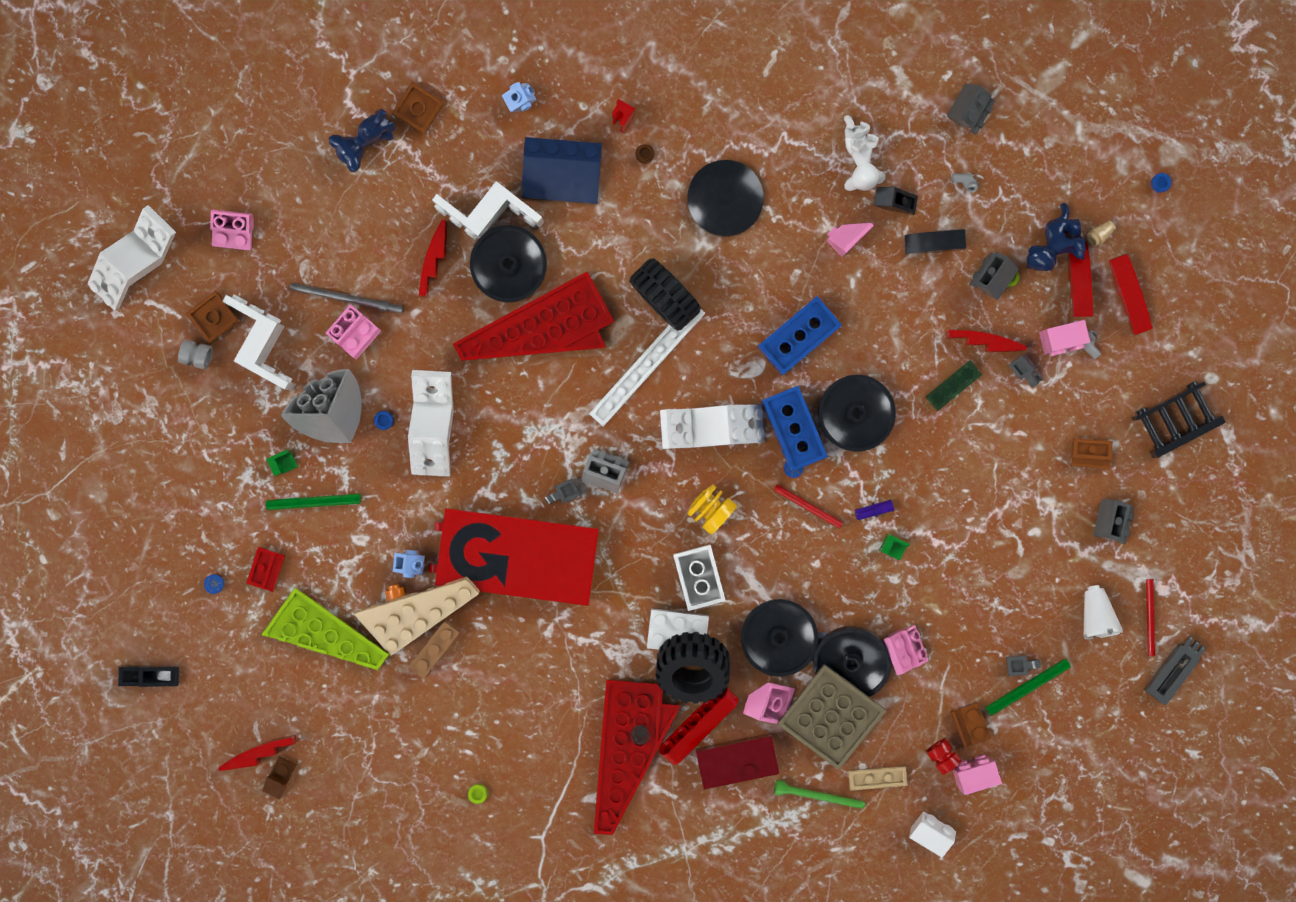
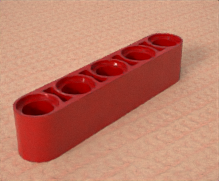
M726 687V690L721 695L719 694L717 698L702 703L662 743L659 753L672 765L679 764L737 706L738 697Z

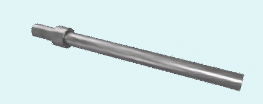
M297 283L290 284V290L373 307L382 312L403 313L404 306L391 304L386 300L376 301Z

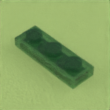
M969 360L927 394L925 398L936 411H939L982 374Z

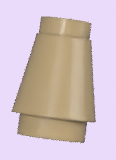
M1107 221L1089 230V233L1086 235L1087 240L1094 247L1101 246L1113 231L1116 230L1113 222Z

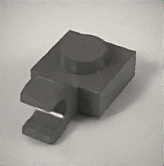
M1026 353L1009 364L1018 378L1021 380L1025 377L1032 388L1043 380L1039 373L1034 372L1037 367Z
M571 478L556 485L557 492L546 496L545 499L548 504L558 499H561L562 503H566L580 496Z
M1026 655L1006 657L1008 676L1028 675V669L1041 668V661L1039 659L1027 661Z

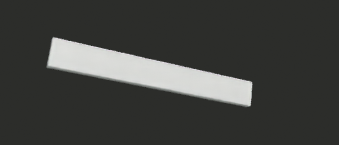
M700 309V313L682 330L676 331L668 325L589 415L604 427L704 316L705 312Z

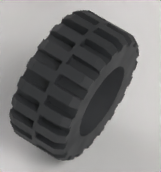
M655 258L648 259L630 277L629 282L635 290L676 331L682 330L700 313L701 306L696 299Z
M683 632L682 635L676 634L671 639H667L658 650L655 674L657 684L667 696L671 695L672 699L682 700L683 703L693 702V704H698L701 701L705 703L710 699L714 700L726 690L729 684L730 654L723 643H720L715 637L711 638L709 634L704 633L702 635L699 632ZM684 666H699V667H702V668H704V669H701V670H689V669H686V668H683V667H684Z

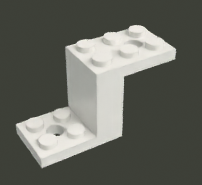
M497 181L468 218L438 194L432 199L435 203L434 208L443 216L448 214L451 222L459 228L462 226L466 228L464 231L474 240L479 239L484 233L489 231L507 207H510V210L518 216L521 213L524 216L525 222L533 228L535 225L540 228L544 223L542 216Z
M149 205L142 209L134 231L100 252L88 281L90 289L97 293L104 300L105 304L115 311L121 306L129 286L162 264L176 232Z
M233 294L230 297L226 295L222 302L256 320L234 362L277 386L292 391L295 387V384L291 382L292 378L278 372L276 374L274 373L276 369L264 364L285 327L280 324L281 320L269 313L265 316L263 314L265 311L255 305L250 304L247 306L248 301Z
M412 370L414 403L408 433L411 474L450 476L449 440L454 413L451 372Z
M762 404L660 410L663 449L765 443Z

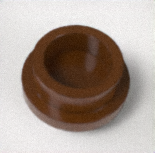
M647 144L640 145L635 152L636 159L642 164L650 163L654 158L653 148Z

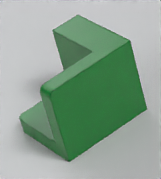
M286 449L266 459L274 477H278L298 467L290 449Z
M886 534L879 551L900 560L906 547H909L910 544L890 534Z

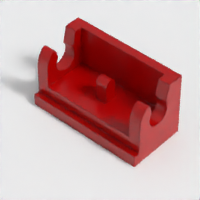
M618 99L616 107L612 112V123L615 125L617 120L620 121V132L625 134L635 117V108Z

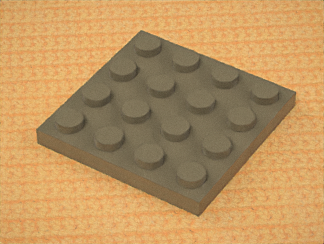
M824 663L780 718L777 725L839 770L884 715L886 709Z

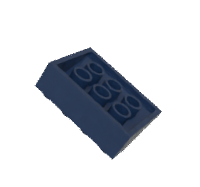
M525 137L521 198L598 204L602 143Z

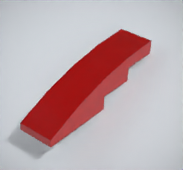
M441 220L427 250L420 278V297H429V279H437L438 260H446L448 223L446 220Z
M1085 242L1084 260L1077 259L1072 253H1068V281H1070V299H1072V318L1093 317L1092 276L1088 242Z
M1126 253L1110 259L1109 263L1117 294L1121 297L1124 313L1128 316L1132 333L1137 335L1153 329L1144 296L1129 255Z
M971 330L946 331V339L965 338V346L985 345V353L1027 350V346L990 333Z
M296 735L277 738L256 745L233 757L218 767V770L224 771L257 766L261 763L260 757L274 756L279 753L278 747L294 745L297 742Z

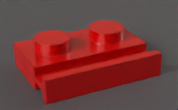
M258 547L246 584L274 592L286 555Z

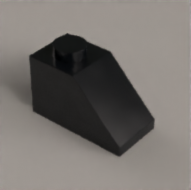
M877 187L874 206L884 210L915 215L918 196L896 187Z

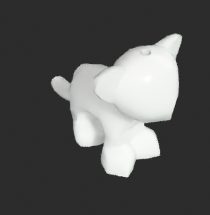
M846 115L844 116V121L847 125L845 129V145L857 167L853 175L844 184V187L848 191L855 189L871 190L885 180L884 172L878 170L870 163L872 148L877 146L879 138L876 135L868 134L870 131L869 124L860 122V126H855L852 118Z

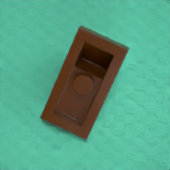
M279 756L270 775L266 778L262 791L280 799L297 764Z

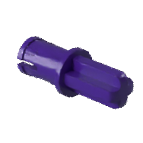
M891 499L877 504L872 503L870 506L856 509L855 516L857 520L893 512V503Z

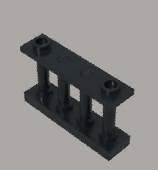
M1197 380L1186 385L1187 389L1149 409L1144 407L1135 412L1136 415L1132 417V420H1142L1154 443V449L1149 451L1152 458H1159L1226 423L1223 416L1212 415L1199 390V388L1206 385L1205 382L1198 383ZM1190 393L1193 394L1205 417V423L1201 425L1195 424L1182 397ZM1174 401L1188 425V431L1184 434L1177 431L1165 406ZM1157 410L1171 434V440L1166 443L1161 441L1148 416Z

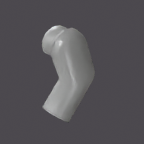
M952 174V183H962L970 193L977 191L978 183L971 174Z
M1094 330L1088 331L1090 343L1085 344L1084 349L1093 359H1096L1101 352L1094 346L1097 333Z

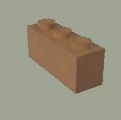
M445 620L410 664L409 668L424 679L462 631L448 620Z

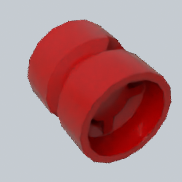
M946 738L937 741L926 750L930 760L936 761L935 767L941 775L949 773L962 762L955 751H951L952 746Z

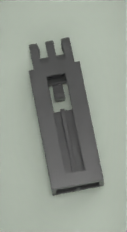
M1188 636L1182 645L1177 644L1143 689L1165 706L1200 661L1199 657L1206 649L1204 645H1201L1196 650L1200 644L1197 640L1190 645L1194 639L1192 636ZM1187 658V663L1180 670L1176 664L1178 662L1183 664V661Z

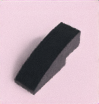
M965 229L904 235L905 254L939 253L966 249Z
M118 665V686L161 687L178 686L179 667Z

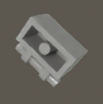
M593 449L583 470L582 481L618 494L625 477V470L630 462L623 460L621 456L615 457L607 454V451Z

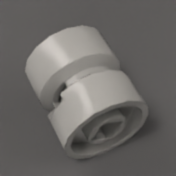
M185 339L179 350L178 363L189 366L193 363L194 367L206 370L212 358L213 348L205 344L197 346L196 342Z

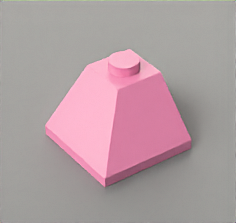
M872 223L841 225L839 228L835 226L827 234L829 238L826 241L843 257L874 225Z
M768 682L748 696L743 714L759 721L777 724L790 707L795 689Z

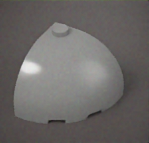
M349 369L329 372L327 377L320 380L314 379L303 387L304 391L297 398L294 396L281 414L282 418L291 427L306 436L324 442L351 443L359 425L362 411V399L358 382Z

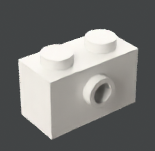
M923 811L912 825L909 838L943 857L955 842L956 831L951 826L937 820L933 815Z

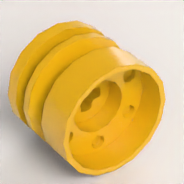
M714 484L700 493L687 512L690 517L696 511L699 513L694 519L696 522L704 517L706 520L702 528L710 535L714 534L737 508V505L730 498H726L722 502L719 501L723 493L721 490L715 496L712 495L713 491L717 488Z

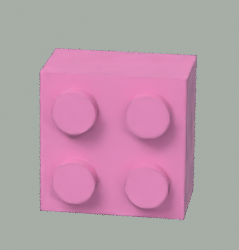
M1085 320L1039 332L1044 354L1050 353L1051 356L1066 353L1068 348L1069 352L1085 348V344L1090 343Z
M985 754L975 756L974 760L969 762L962 760L953 769L958 789L964 795L1002 784L995 761L989 756H985Z

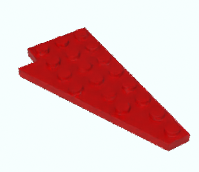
M586 271L453 343V346L461 361L606 348V345L598 331L614 323V320L589 273Z
M606 679L593 834H614L680 708V704L662 703L663 690L660 689L657 683ZM637 730L644 731L645 733L643 736L642 733L637 735Z

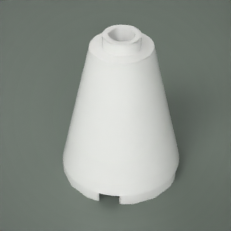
M1099 585L1088 587V591H1085L1084 639H1094L1093 636L1104 638L1123 633L1121 624L1104 588H1100Z

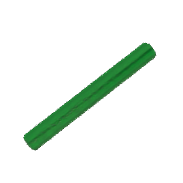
M346 494L267 500L266 509L280 510L360 504L361 495Z
M1067 659L1061 660L986 706L987 712L991 716L995 715L1070 669V663Z

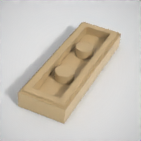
M905 765L848 770L850 791L908 786Z

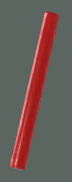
M777 484L773 491L838 529L843 525L842 521Z
M1146 579L1148 656H1156L1154 579Z

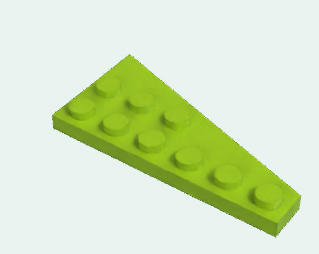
M294 588L262 633L266 637L351 661L375 670H379L389 656L387 651L298 588Z

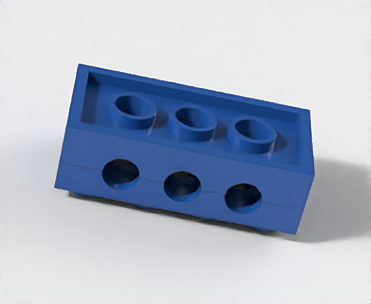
M816 296L759 344L757 348L777 372L783 376L841 327L842 324L820 298ZM811 319L817 320L818 328L810 327L809 321ZM795 332H802L804 335V340H796L794 336ZM787 344L789 346V353H782L780 345Z
M799 386L761 401L790 472L828 457ZM784 406L791 408V416H785L782 413ZM791 424H796L799 427L798 434L790 432L789 427ZM798 442L806 444L805 452H800L797 449Z

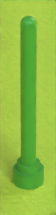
M777 779L775 782L774 795L782 796L788 793L860 809L865 807V803L860 800L788 786V783H785L783 780Z

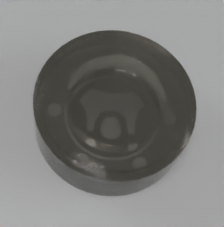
M639 724L632 728L631 739L634 743L642 745L649 740L650 731L645 725Z

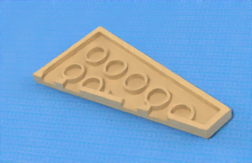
M468 577L448 582L443 586L432 587L420 593L415 592L395 598L387 603L372 605L364 610H356L354 615L392 656L477 596L480 591Z

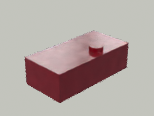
M770 733L695 748L704 790L779 774Z

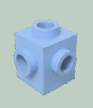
M520 82L511 85L509 87L510 90L502 95L510 112L526 111L536 101L535 92L528 83L520 84Z
M406 550V553H395L392 572L402 573L403 577L414 578L415 575H423L425 556L417 555V551Z

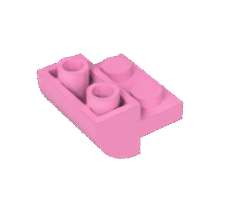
M211 210L210 229L212 230V246L242 250L252 249V230L254 229L252 214Z
M350 304L327 330L326 334L357 360L381 330Z
M915 625L890 633L884 639L897 675L904 674L928 661L927 652L922 645L920 634Z

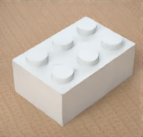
M710 544L673 554L688 611L726 601Z
M651 608L647 648L659 650L660 646L667 639H671L676 634L682 635L683 632L707 634L709 616Z

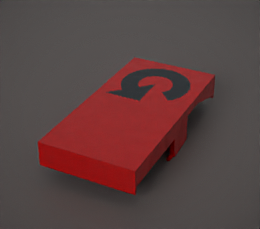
M445 508L443 523L435 522L434 530L442 531L437 565L429 563L428 572L436 573V586H443L448 582L468 577L480 592L583 606L590 605L599 528Z

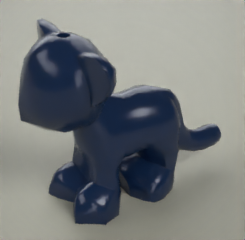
M378 109L375 114L364 119L357 128L358 133L355 137H343L341 135L329 137V144L335 148L337 157L347 165L351 172L359 170L364 147L373 145L382 139L386 141L394 139L392 132L395 130L393 122L389 123L386 118L385 110Z
M1066 203L1060 205L1062 210L1061 216L1049 221L1045 226L1046 245H1034L1029 248L1027 269L1035 271L1053 270L1056 264V255L1072 253L1077 259L1084 260V251L1086 249L1084 238L1081 237V224L1079 219H1068L1070 212ZM1066 234H1069L1071 238L1068 239Z

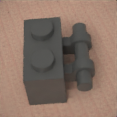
M965 83L947 117L958 126L971 128L970 132L976 135L979 129H982L986 116L993 110L992 106L995 100L980 85Z
M991 252L988 258L985 257L983 260V265L979 271L975 272L972 276L973 279L970 285L974 288L978 287L985 295L998 300L1019 268L1010 258L998 252Z
M1101 499L1093 536L1107 541H1117L1120 544H1126L1127 537L1130 536V522L1134 518V507L1131 504L1118 500Z

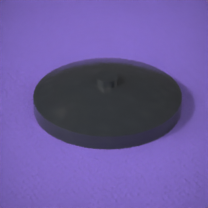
M718 160L705 165L693 177L687 194L688 209L695 223L705 232L719 237L736 236L747 231L757 221L764 201L762 185L756 174L746 165L733 160Z
M504 225L487 231L475 243L470 256V271L475 284L486 296L499 302L513 303L530 297L539 289L546 275L547 259L543 246L531 232L518 226Z
M849 375L835 381L824 392L819 403L818 418L820 427L830 442L847 451L861 452L877 447L889 436L895 423L896 408L892 395L881 382L865 375Z
M773 599L759 604L748 614L741 630V645L748 661L760 672L776 677L789 676L801 671L812 660L818 645V631L812 616L802 606L790 600Z
M858 626L840 627L826 634L818 643L813 658L815 674L825 663L869 697L876 694L885 685L891 669L890 655L883 640L874 632Z

